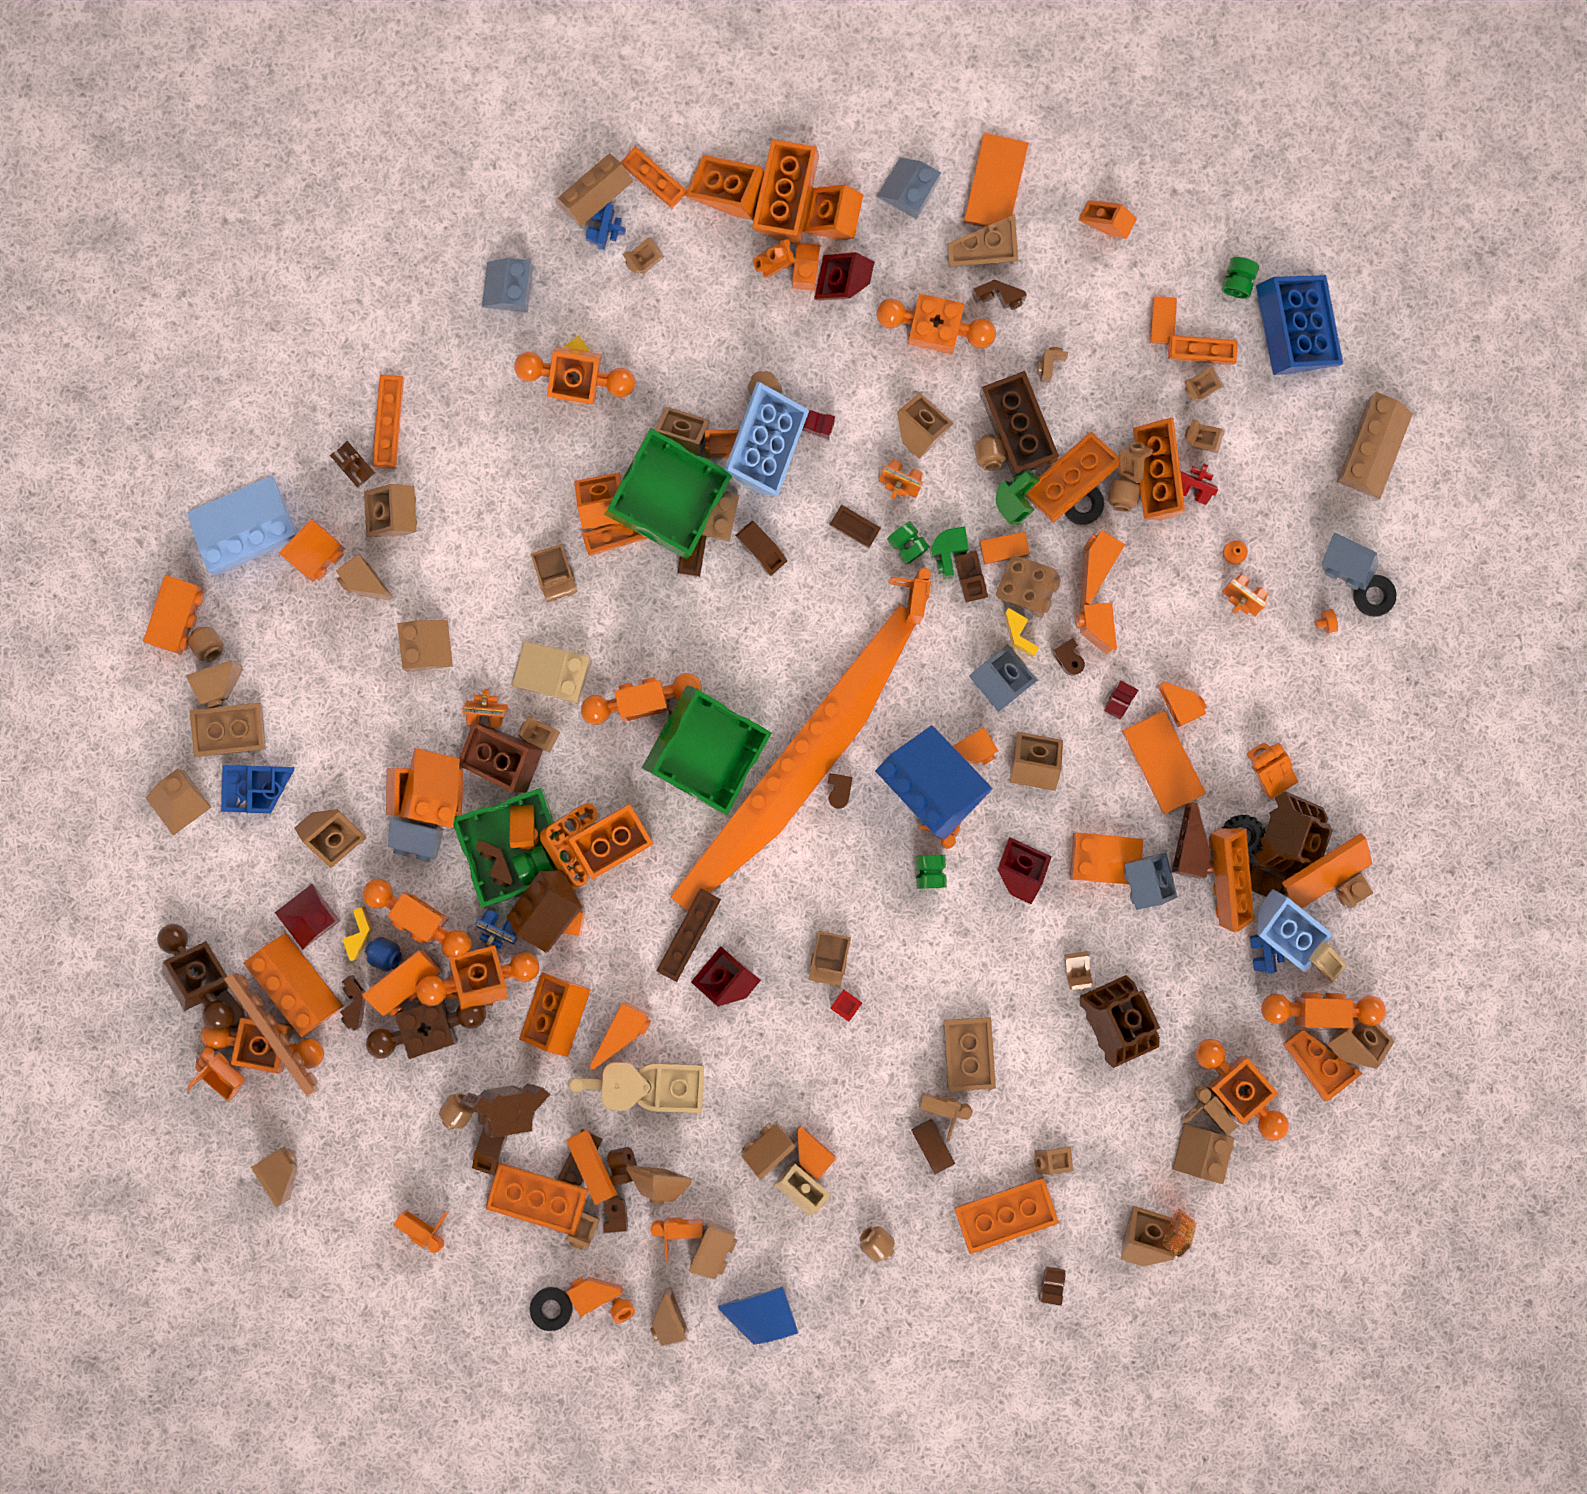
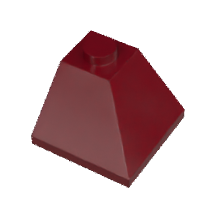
M857 252L823 255L814 299L820 301L852 298L870 284L875 261Z
M1009 837L997 868L1009 894L1032 904L1042 887L1052 856Z
M313 884L274 912L302 950L340 922V919Z
M720 946L691 983L719 1007L746 999L761 980Z

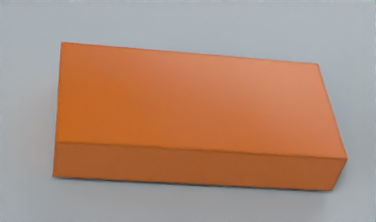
M1153 297L1150 343L1168 345L1169 336L1175 335L1177 298Z
M1025 532L979 542L984 564L1009 560L1013 555L1020 557L1030 555Z
M534 805L510 806V847L534 846Z

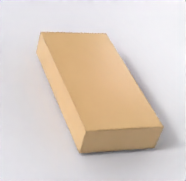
M1324 941L1321 942L1309 957V961L1332 983L1347 965L1332 947Z

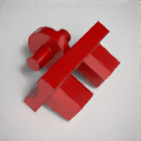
M1203 463L1201 469L1195 466L1191 467L1190 472L1197 475V477L1180 470L1183 496H1187L1191 486L1199 489L1195 497V501L1206 505L1212 495L1216 496L1218 487L1202 480L1205 478L1211 481L1214 476L1206 472L1207 464Z

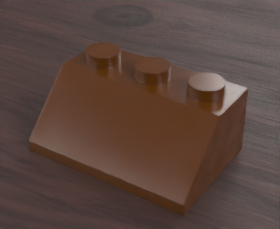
M562 870L540 871L506 917L517 936L542 951L549 952L583 907Z

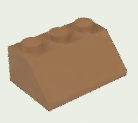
M609 153L560 195L556 200V204L579 226H583L633 181L623 164Z

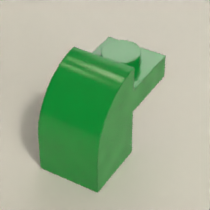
M1025 471L1014 478V483L1003 480L999 485L996 493V505L1009 524L1019 525L1034 511V508L1024 496L1040 481L1036 474Z
M965 526L947 529L941 532L933 542L930 557H940V560L936 561L938 574H943V579L953 578L954 576L951 555L967 553L969 550Z

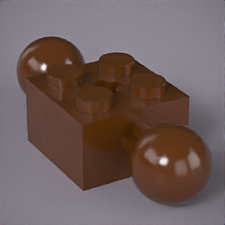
M177 924L164 926L158 933L157 943L162 951L174 956L163 961L162 974L181 1007L186 1011L202 1003L205 1007L202 1015L203 1022L209 1029L221 1031L228 1028L234 1019L233 1009L227 1002L217 1000L216 998L225 989L228 990V984L224 980L227 975L209 944L205 941L187 950L188 934L186 930Z
M443 1000L436 1006L424 1004L396 1013L395 1018L399 1030L395 1032L383 1028L373 1030L366 1039V1049L372 1057L384 1059L394 1052L396 1046L404 1044L408 1059H412L457 1044L453 1027L461 1025L467 1029L478 1028L486 1019L485 1006H472L461 1010L459 1004L455 1012L448 1013L445 1001ZM424 1022L426 1026H431L428 1035L426 1032H422L421 1029Z

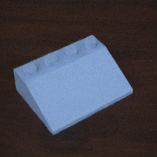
M757 382L725 471L741 484L759 494L778 497L809 410L768 386Z
M273 475L187 512L199 552L208 572L214 576L287 545L298 533Z

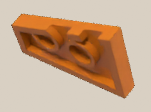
M1299 1030L1283 1043V1046L1324 1102H1328L1363 1074L1344 1062L1339 1056H1336L1325 1045L1304 1030Z

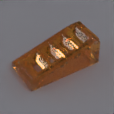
M1178 1209L1164 1235L1162 1244L1176 1256L1181 1257L1192 1246L1197 1223L1182 1210Z

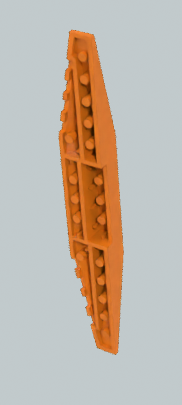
M899 605L670 898L687 911L690 909L700 888L711 893L781 833L864 727L916 625L905 623L907 609Z

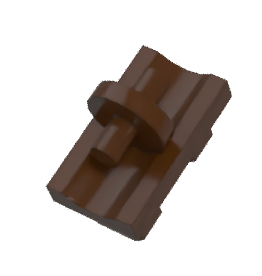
M348 441L329 455L357 488L375 474L373 469Z

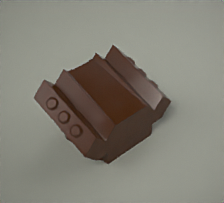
M1285 791L1275 797L1278 807L1269 812L1271 816L1264 836L1260 839L1264 849L1257 852L1255 857L1259 866L1290 878L1324 856L1333 829L1327 824L1328 817L1323 807Z
M1127 975L1080 996V1006L1087 1012L1086 1019L1096 1035L1098 1046L1105 1052V1061L1112 1068L1159 1048L1160 1037L1157 1029L1160 1026L1144 991H1138L1135 982Z
M527 1083L523 1088L512 1085L483 1090L480 1095L468 1093L460 1103L469 1110L477 1112L478 1122L485 1126V1133L492 1138L532 1132L535 1111L551 1094L543 1087Z

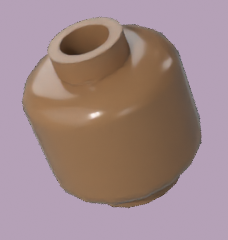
M758 371L751 376L748 384V391L751 395L757 382L768 386L780 394L782 393V386L772 372Z
M987 434L976 442V461L984 470H997L1006 461L1005 450L1000 438L995 437L993 434Z
M1123 476L1120 479L1114 480L1110 485L1108 502L1113 506V509L1121 512H1130L1132 508H1135L1139 501V484Z
M198 627L194 629L188 640V645L198 660L211 662L222 654L224 644L216 631L211 627Z
M457 1093L448 1096L439 1111V1116L443 1120L442 1124L448 1129L464 1128L474 1113V1110H469L460 1103L466 1096L465 1094Z
M871 1226L861 1234L859 1239L860 1249L871 1260L880 1262L891 1258L894 1253L895 1241L886 1230L880 1226Z

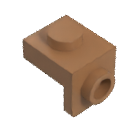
M647 238L633 251H626L623 254L627 267L635 273L647 272L665 257L653 238Z
M1050 347L1049 350L1045 349L1043 359L1038 361L1037 375H1041L1040 382L1050 383L1054 360L1066 361L1068 352L1063 351L1059 347Z
M1213 366L1192 379L1184 381L1187 386L1185 391L1188 397L1195 401H1201L1224 387Z
M1192 420L1191 425L1186 429L1185 439L1191 448L1218 453L1225 431L1222 428L1202 425L1197 420Z
M528 716L526 721L522 723L518 736L524 741L550 753L560 732Z
M1088 951L1064 954L1066 979L1070 990L1081 991L1093 987Z
M582 1212L576 1236L567 1235L566 1240L570 1241L569 1245L583 1250V1247L588 1248L601 1218Z

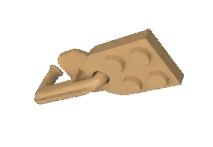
M612 1062L604 1068L602 1079L570 1078L568 1086L575 1093L580 1092L582 1089L602 1090V1103L609 1110L627 1111L638 1103L649 1111L702 1113L704 1065L651 1063L637 1071L630 1063Z

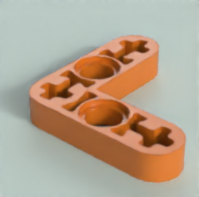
M590 803L578 806L544 828L540 834L541 842L556 868L563 871L569 884L574 889L587 883L588 872L568 839L597 820L598 812L594 805ZM587 811L588 816L580 820L578 817ZM566 819L573 823V831L566 829ZM559 831L560 834L554 837L553 840H551L549 836L552 833ZM561 851H565L568 854L569 860L567 863L561 860ZM578 874L579 878L575 881L574 876Z

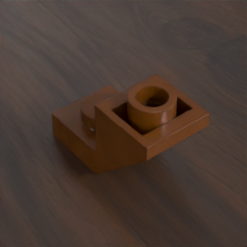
M995 279L974 288L972 292L975 303L980 300L982 303L988 302L995 297L994 294H997L1004 310L1007 308L1014 310L1021 307L1027 297L1024 290Z
M753 520L735 535L744 549L757 559L768 575L772 576L787 562L778 546Z
M479 840L475 848L481 851L479 855L491 861L494 857L497 858L489 876L494 877L493 882L503 887H506L507 884L514 885L515 879L504 850Z
M1249 863L1252 892L1265 898L1272 889L1282 895L1285 894L1282 882L1286 879L1270 874L1260 867Z
M351 975L341 981L344 984L342 989L350 999L354 998L355 1001L340 1011L343 1016L341 1018L343 1024L348 1029L352 1028L353 1031H356L362 1027L366 1000L362 996L365 993L364 989L356 978Z
M484 1126L474 1153L472 1169L494 1176L499 1163L500 1153L508 1136L492 1138L485 1133Z

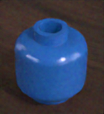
M379 937L369 942L365 950L368 964L384 972L395 969L402 959L400 946L384 937Z

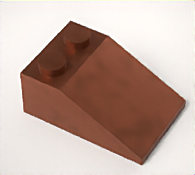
M473 722L460 755L459 766L512 793H527L543 750L524 740Z
M1191 802L1185 805L1171 873L1198 879L1206 878L1207 874H1211L1213 860H1210L1211 852L1198 803Z

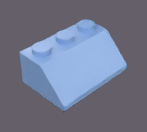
M1273 889L1258 908L1257 935L1299 969L1306 972L1312 964L1309 961V957L1322 941L1327 943L1333 934L1292 900Z

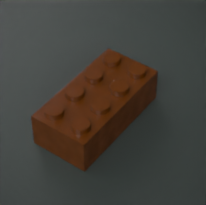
M1025 371L981 387L979 394L996 437L1000 438L1006 454V462L1013 478L1022 472H1031L1057 461L1059 458L1058 452Z

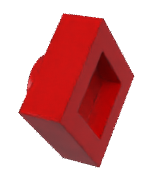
M843 989L830 1009L850 1022L862 1005V1002Z

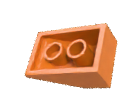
M702 155L685 196L734 217L754 221L764 171L757 165Z
M311 519L279 554L309 580L314 582L316 579L318 581L327 574L328 571L326 569L332 562L336 564L343 557L344 554L342 552L345 548L323 527Z
M1102 530L1097 535L1093 533L1083 548L1086 550V553L1083 556L1080 608L1084 605H1090L1125 546L1123 542Z
M414 748L399 817L452 828L458 804L460 758Z
M387 768L386 815H400L410 768ZM459 769L458 804L455 816L462 815L463 769Z
M1073 833L1070 880L1130 885L1124 875L1125 864L1142 859L1143 839Z
M623 1002L589 1068L594 1070L636 1039L640 1033L644 1035L652 1022L648 1020L650 1014L627 1002Z

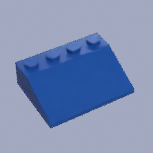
M1326 275L1278 276L1256 285L1273 375L1294 374L1343 365Z
M932 725L891 753L875 770L934 835L944 840L993 790V787Z

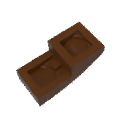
M977 551L953 556L965 602L987 598L988 593Z
M932 1118L911 1129L934 1175L955 1164Z

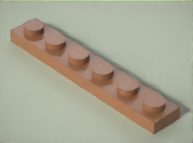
M232 973L224 979L304 1094L310 1096L318 1091L317 1078L312 1072L308 1073L303 1067V1064H305L304 1060L297 1052L294 1053L289 1047L291 1042L284 1033H279L275 1027L277 1025L276 1020L270 1013H265L262 1008L263 1002L257 994L253 995L248 989L250 984L247 979L238 973Z

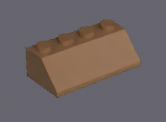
M1378 392L1370 396L1337 482L1381 499L1413 413L1394 398Z

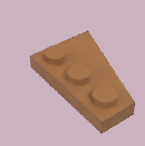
M1015 214L948 243L949 267L1018 261Z

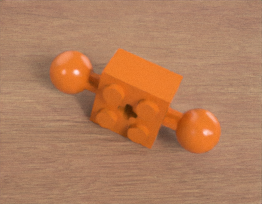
M919 293L915 312L905 310L904 305L899 300L893 298L882 301L876 311L877 320L886 328H896L902 323L912 325L908 345L953 354L957 336L966 337L973 347L979 349L989 347L996 338V329L989 320L977 319L971 324L961 322L965 303ZM934 321H939L938 327H933Z
M556 346L552 353L551 364L544 363L541 357L533 352L520 354L514 363L515 373L523 381L533 382L541 376L549 377L547 397L593 405L596 400L598 386L607 387L609 393L613 396L624 398L634 391L636 385L634 375L625 368H616L609 374L600 372L602 354ZM572 371L579 374L577 379H573V375L570 374Z
M691 673L678 675L674 679L673 684L663 686L661 680H656L655 677L644 679L641 681L642 684L634 686L632 683L618 686L619 690L614 691L616 697L614 699L606 700L599 695L587 697L581 705V715L587 723L600 725L607 721L611 713L619 712L623 722L668 712L666 700L673 698L679 700L687 685L702 691V684L699 678Z
M379 878L370 880L364 886L362 894L365 903L375 909L386 907L391 910L387 916L392 919L390 924L401 931L403 929L412 933L410 937L422 944L423 942H434L437 940L441 943L442 951L448 958L450 956H461L471 951L472 941L467 933L461 930L449 932L443 927L449 918L412 893L403 892L398 899L393 895L391 885L386 880Z
M495 945L470 951L457 957L450 956L449 964L452 978L442 980L437 976H426L418 983L416 994L423 1004L436 1006L445 999L447 994L456 992L461 1010L508 999L504 979L513 977L520 982L533 980L539 972V961L529 952H520L511 959L510 964L501 966Z
M1302 992V997H1295V1002H1290L1281 994L1267 996L1262 1002L1261 1013L1272 1024L1284 1023L1290 1016H1295V1025L1302 1027L1353 1028V1018H1358L1361 1023L1367 1026L1380 1024L1386 1016V1006L1376 996H1365L1358 1003H1353V999L1346 998V994L1325 993V997H1322L1321 993Z
M251 1017L240 1018L237 1032L231 1031L230 1027L221 1031L211 1030L206 1025L203 1027L201 1041L206 1048L209 1047L214 1051H219L228 1045L234 1046L231 1065L276 1074L284 1071L285 1065ZM277 1022L275 1027L279 1033H284L290 1040L293 1026ZM308 1038L300 1041L298 1044L291 1043L289 1045L294 1053L297 1052L305 1062L303 1064L305 1069L315 1068L323 1061L324 1048L315 1039ZM264 1040L266 1048L262 1050V1046L258 1045V1042Z
M1206 1039L1200 1042L1195 1051L1197 1062L1206 1069H1215L1219 1074L1207 1088L1220 1099L1227 1111L1238 1123L1244 1125L1255 1115L1259 1119V1131L1265 1139L1270 1141L1283 1139L1289 1131L1288 1119L1281 1112L1270 1111L1266 1107L1279 1094L1247 1057L1240 1056L1232 1065H1229L1225 1060V1048L1219 1041ZM1241 1085H1246L1244 1088L1246 1093L1244 1095L1238 1093Z

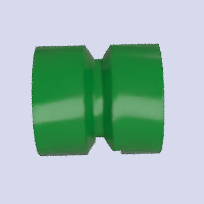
M1232 257L1227 268L1229 275L1225 276L1221 291L1226 295L1239 299L1250 298L1254 286L1252 280L1256 279L1260 267L1259 264L1247 258Z
M911 521L902 525L887 538L894 549H899V556L906 565L913 562L930 548L923 537L917 536L918 530ZM913 541L914 545L907 549L905 545Z
M543 844L532 848L529 855L523 852L512 857L515 869L524 885L532 882L540 871H555Z
M946 855L915 856L916 869L920 871V874L916 876L917 889L947 888V875L943 873V870L946 868Z

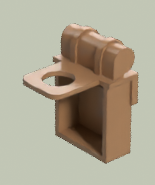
M562 544L531 554L541 586L540 589L544 593L546 602L556 601L558 598L571 596V594L578 592L574 582L575 578Z
M818 931L808 980L841 987L842 978L845 975L851 937Z
M1198 1085L1194 1088V1095L1199 1101L1181 1118L1184 1123H1187L1203 1109L1226 1135H1230L1239 1127L1228 1115L1229 1113L1226 1111L1225 1105L1208 1088L1203 1085Z
M923 1092L919 1104L921 1110L952 1119L946 1139L947 1142L950 1141L957 1117L969 1119L973 1113L969 1104H961L959 1100L948 1096H934Z

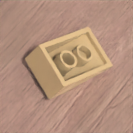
M524 641L512 686L579 705L592 660L590 657Z

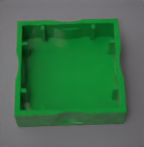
M650 428L604 515L687 559L696 547L706 527L707 520L713 508L721 499L732 475L719 465L704 457L690 453L679 443Z
M687 685L646 758L642 769L713 809L728 815L743 787L749 770L757 762L772 732L748 718L734 713L724 704L702 691Z
M538 788L509 798L501 804L480 808L454 818L453 825L461 849L468 860L471 879L481 908L521 896L532 883L530 882L526 885L522 883L512 861V857L523 852L529 855L531 850L510 847V806L534 805L535 828L539 836L537 846L542 844L540 839L541 831L554 822L544 789ZM558 831L549 836L551 840L559 835ZM479 840L504 850L515 879L514 885L507 884L506 887H503L493 882L494 877L489 876L497 858L494 857L491 861L480 856L481 851L475 849ZM561 851L560 858L563 862L567 863L565 851ZM551 859L554 870L557 871L558 869L556 868L554 862Z

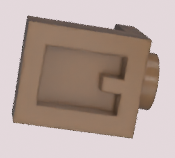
M1134 442L1120 450L1119 475L1136 483L1143 480L1144 459L1152 455V449L1144 446L1142 443Z
M1362 873L1336 887L1339 892L1336 894L1338 900L1343 906L1347 905L1348 908L1357 906L1358 902L1373 894Z
M1071 1147L1035 1150L1034 1165L1037 1174L1051 1175L1073 1171Z

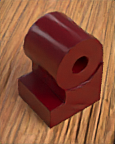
M809 410L802 431L829 440L836 416Z
M1120 680L1111 693L1104 711L1121 719L1139 690Z

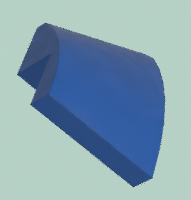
M222 765L221 812L271 814L294 772V767ZM245 801V808L240 807V804Z
M783 1286L717 1306L719 1311L753 1345L799 1334Z

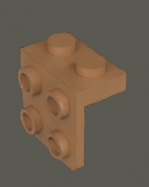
M1013 555L996 591V596L1001 600L1030 610L1036 617L1043 618L1044 613H1047L1051 607L1052 601L1050 599L1053 592H1056L1060 586V575L1051 567Z

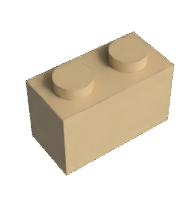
M796 1164L787 1166L773 1184L808 1216L816 1214L831 1195Z

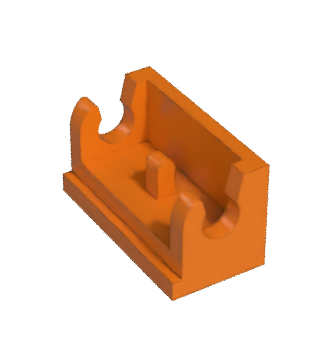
M739 429L705 430L706 458L729 457Z

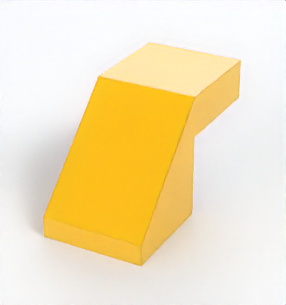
M1008 608L1004 617L1012 646L1033 658L1039 647L1019 636L1028 619Z
M366 907L353 910L360 933L342 939L350 961L359 959L373 930Z

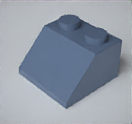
M900 157L877 197L917 220L937 186L941 172L922 161Z
M504 258L487 262L482 308L528 313L533 275L531 260Z
M1334 532L1324 556L1322 567L1328 577L1335 580L1340 578L1346 581L1345 584L1355 590H1358V588L1365 590L1379 567L1377 552Z
M1009 644L969 675L974 684L982 691L990 704L998 712L1038 681Z
M390 819L388 847L394 848L393 853L407 856V853L410 852L417 854L416 859L430 862V858L437 859L444 831Z
M1166 852L1125 864L1124 875L1130 884V899L1132 904L1135 905L1136 910L1163 905L1178 898Z

